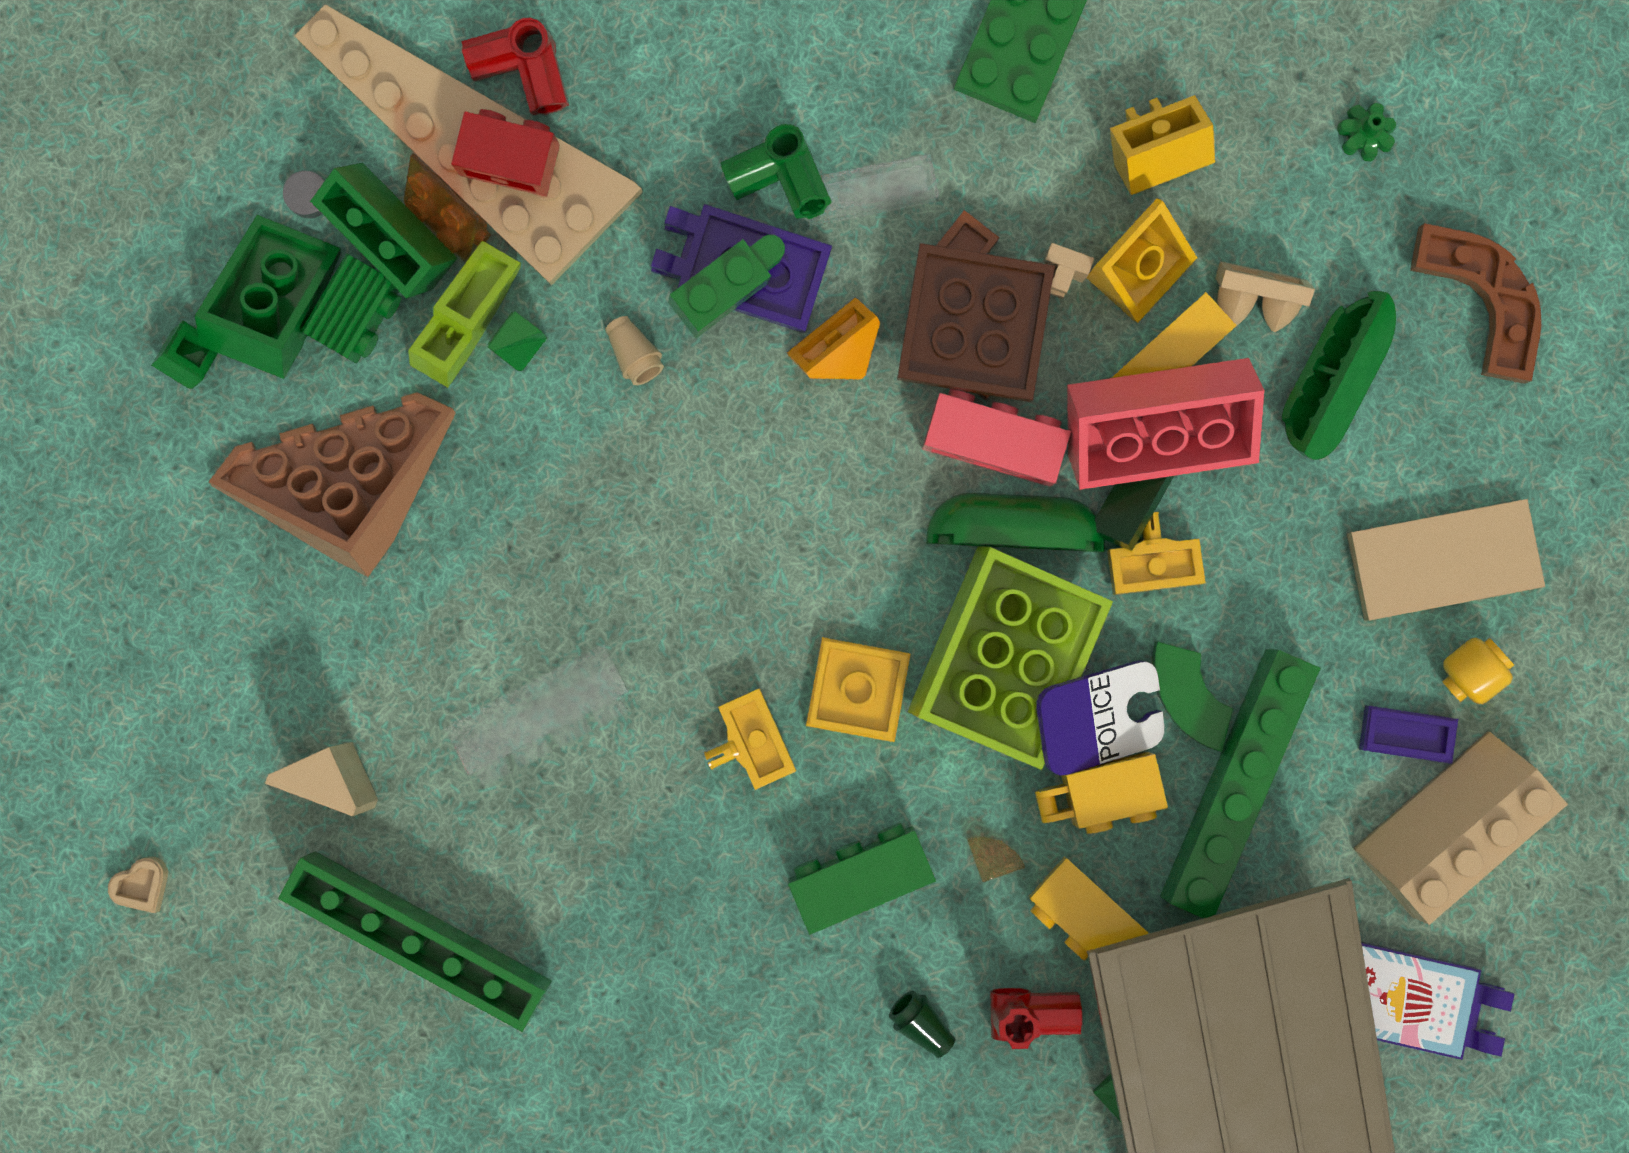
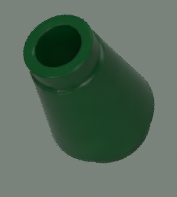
M909 991L899 998L891 1008L889 1018L894 1022L893 1028L932 1053L936 1058L944 1056L953 1047L956 1040L955 1037L950 1033V1030L926 995H918L915 991Z

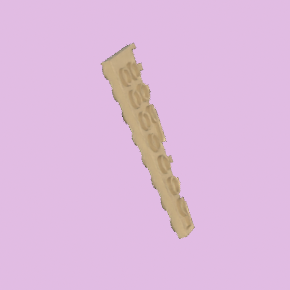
M326 4L294 35L315 58L551 286L643 193L641 187L634 181L559 138L557 140L560 147L547 197L459 176L451 162L464 111L479 114L480 109H487L504 115L507 122L523 125V121L526 119Z

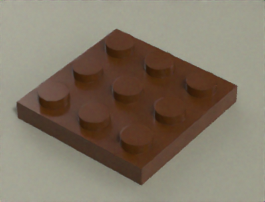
M920 243L897 380L1032 402L1055 265Z

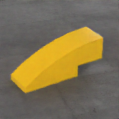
M1205 292L1111 378L1193 366L1237 325Z

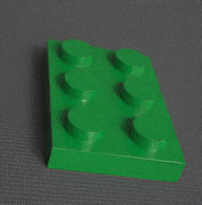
M990 0L954 90L1036 123L1087 0Z

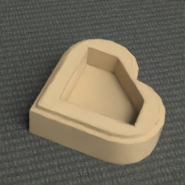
M148 856L137 860L130 869L116 873L108 883L110 898L114 903L121 906L151 913L159 912L168 879L167 866L157 857Z

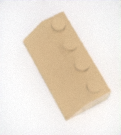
M1486 732L1456 758L1452 764L1448 765L1353 849L1411 917L1430 925L1568 804L1537 768L1491 732Z

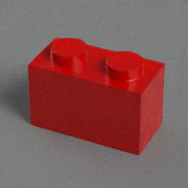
M480 109L479 114L464 111L451 165L459 176L547 197L560 144L555 134L550 132V127L543 123L524 120L523 125L507 122L504 115L495 111Z

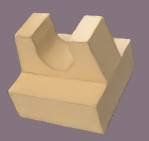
M1051 243L1042 262L1055 265L1050 294L1063 299L1069 290L1072 279L1083 283L1089 275L1094 258Z

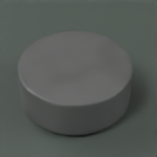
M299 171L291 175L283 187V198L288 208L303 218H316L322 215L310 200L325 180L312 171Z

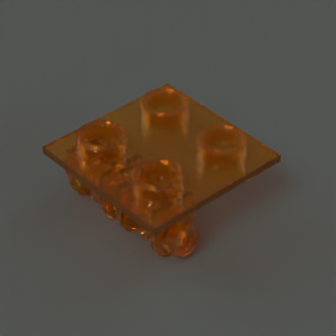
M415 153L411 154L403 199L405 206L421 222H424L453 254L456 253L466 263L470 258L473 243L478 246L482 240L484 242L489 240L491 234L487 231L488 225Z

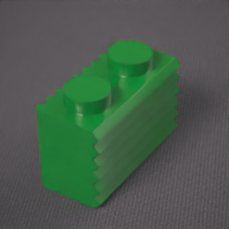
M346 253L302 327L301 332L357 364L361 356L363 358L368 357L375 348L378 341V334L375 332L383 318L390 319L398 309L401 302V296L398 295L399 290L382 273Z

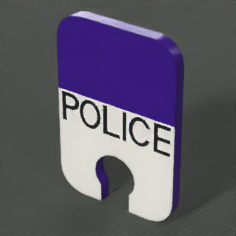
M1138 660L1045 688L1039 694L1036 709L1046 767L1051 772L1060 776L1068 775L1158 745L1164 735L1163 711L1154 710L1148 712L1136 721H1132L1127 713V704L1137 692L1152 693L1160 690L1156 668L1148 662Z

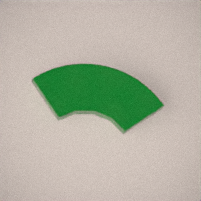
M1155 641L1152 665L1156 668L1160 690L1156 692L1174 724L1188 737L1207 748L1222 752L1233 708L1217 701L1206 688L1200 671L1201 653Z

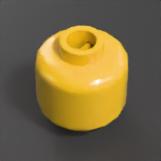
M1471 638L1445 658L1443 667L1449 676L1442 682L1460 702L1468 697L1476 704H1484L1512 682L1513 676L1509 669L1514 664L1491 638L1485 642L1479 638Z

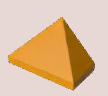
M855 297L789 350L787 354L810 379L861 380L866 376L880 321L872 311Z

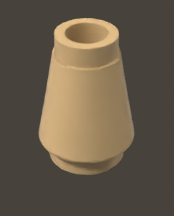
M628 316L619 317L607 325L605 331L609 336L623 378L630 379L633 385H642L661 373L664 368L661 362L662 354L630 321Z

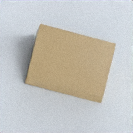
M352 742L328 747L268 774L265 782L267 785L350 816L374 809L378 801Z

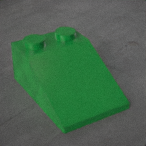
M256 215L195 314L199 346L284 379L303 347L307 335L302 333L301 329L329 283L341 253V248Z

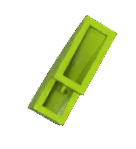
M482 240L434 305L433 317L409 348L410 366L448 388L466 363L500 307L521 267V263Z

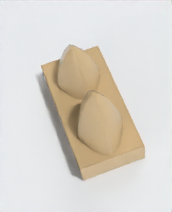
M1222 261L1219 263L1216 280L1220 285L1217 303L1230 319L1238 326L1253 309L1258 296H1263V316L1273 332L1288 325L1297 316L1302 305L1310 307L1315 290L1308 280Z

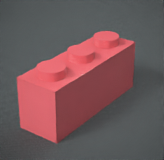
M950 389L948 395L939 393L922 450L1051 487L1056 484L1071 433L1069 430L1060 428L1062 424L1060 420L1044 415H1036L1034 420L1017 415L1019 409L999 402H993L990 408L974 403V395L959 390Z

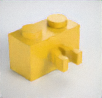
M1195 95L1163 108L1158 98L1149 100L1150 113L1139 116L1135 108L1131 107L1125 110L1127 122L1110 128L1114 165L1130 195L1215 163L1213 123Z

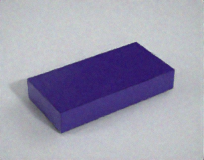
M1365 705L1359 750L1452 764L1458 719Z

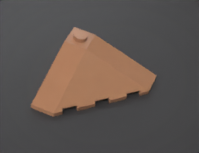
M416 392L401 397L402 407L378 414L374 406L340 415L341 425L316 432L315 426L309 424L279 433L281 443L256 450L253 442L236 446L209 480V483L212 487L331 559L369 577L394 542L456 413L453 408Z

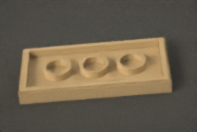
M1528 499L1347 533L1364 621L1545 587Z

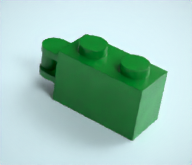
M766 235L750 247L742 239L669 295V305L695 338H698L768 284L771 278L768 271L780 262L785 252V245L782 239L776 235Z

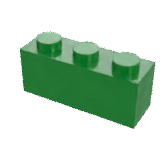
M364 163L334 168L310 200L406 299L431 291L458 259Z
M902 823L892 825L877 833L878 841L862 847L860 841H855L835 851L837 858L820 864L819 859L816 858L793 868L795 876L788 878V886L809 935L936 882L913 826L904 829Z

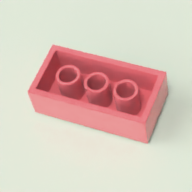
M1244 358L1067 385L1068 430L1071 431L1068 440V457L1079 490L1259 463L1265 390L1250 359Z

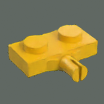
M1159 512L1153 513L1143 531L1144 541L1136 544L1132 551L1126 548L1109 549L1107 551L1113 595L1206 583L1200 539L1174 541L1162 538Z
M760 688L718 707L727 726L728 742L704 752L706 760L719 754H724L708 762L711 770L736 759L746 769L755 790L797 771Z

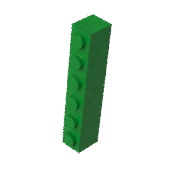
M1265 649L1225 742L1223 751L1219 756L1160 894V897L1168 903L1201 918L1216 915L1319 674L1320 667L1278 649Z
M316 851L300 857L278 897L279 900L521 1032L524 1031L533 1018L552 983V980Z

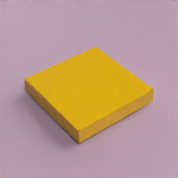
M822 637L806 726L895 742L911 653Z

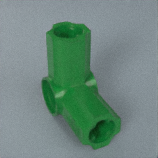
M792 124L776 126L768 133L764 143L720 163L736 200L780 181L796 219H812L823 214L827 206L832 203L803 133ZM795 150L792 154L784 156L786 153Z

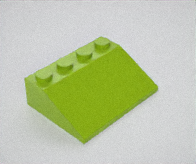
M978 546L907 712L1042 770L1045 762L1036 709L1039 694L1049 686L1082 677L1113 601L992 547Z

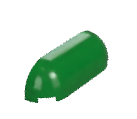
M1367 292L1369 297L1362 298L1346 308L1341 305L1333 313L1285 403L1282 420L1285 423L1287 438L1299 453L1310 459H1323L1339 445L1388 353L1396 326V308L1388 292Z
M963 493L955 495L944 501L935 510L929 521L926 544L1105 552V540L1096 530V514L1082 502L1066 497Z

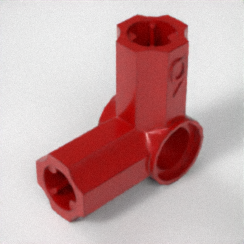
M530 17L521 18L509 28L461 41L465 64L473 81H480L519 69L527 103L532 115L549 114L561 111L564 107L569 106L556 57V43L549 31L538 20ZM534 34L542 36L541 45L536 51L523 52V44L527 37Z
M998 988L990 991L991 1038L1008 1042L1012 1049H1028L1030 1043L1035 1038L1040 1037V1035L1081 1034L1082 1007L1078 992L1031 993L1030 990L1024 988Z

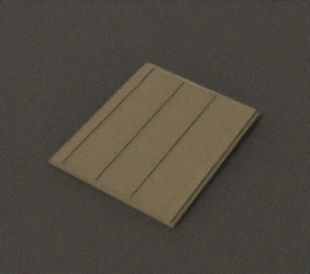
M1350 878L1087 951L1127 1153H1395L1353 886Z

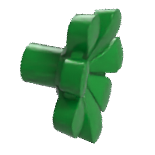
M1373 103L1368 107L1367 111L1360 105H1355L1348 109L1347 115L1349 119L1341 121L1337 127L1340 135L1349 136V139L1342 145L1344 153L1353 155L1358 149H1361L1362 159L1370 162L1375 160L1378 148L1383 152H1389L1392 149L1395 140L1390 133L1395 130L1396 122L1393 118H1385L1383 116V105Z

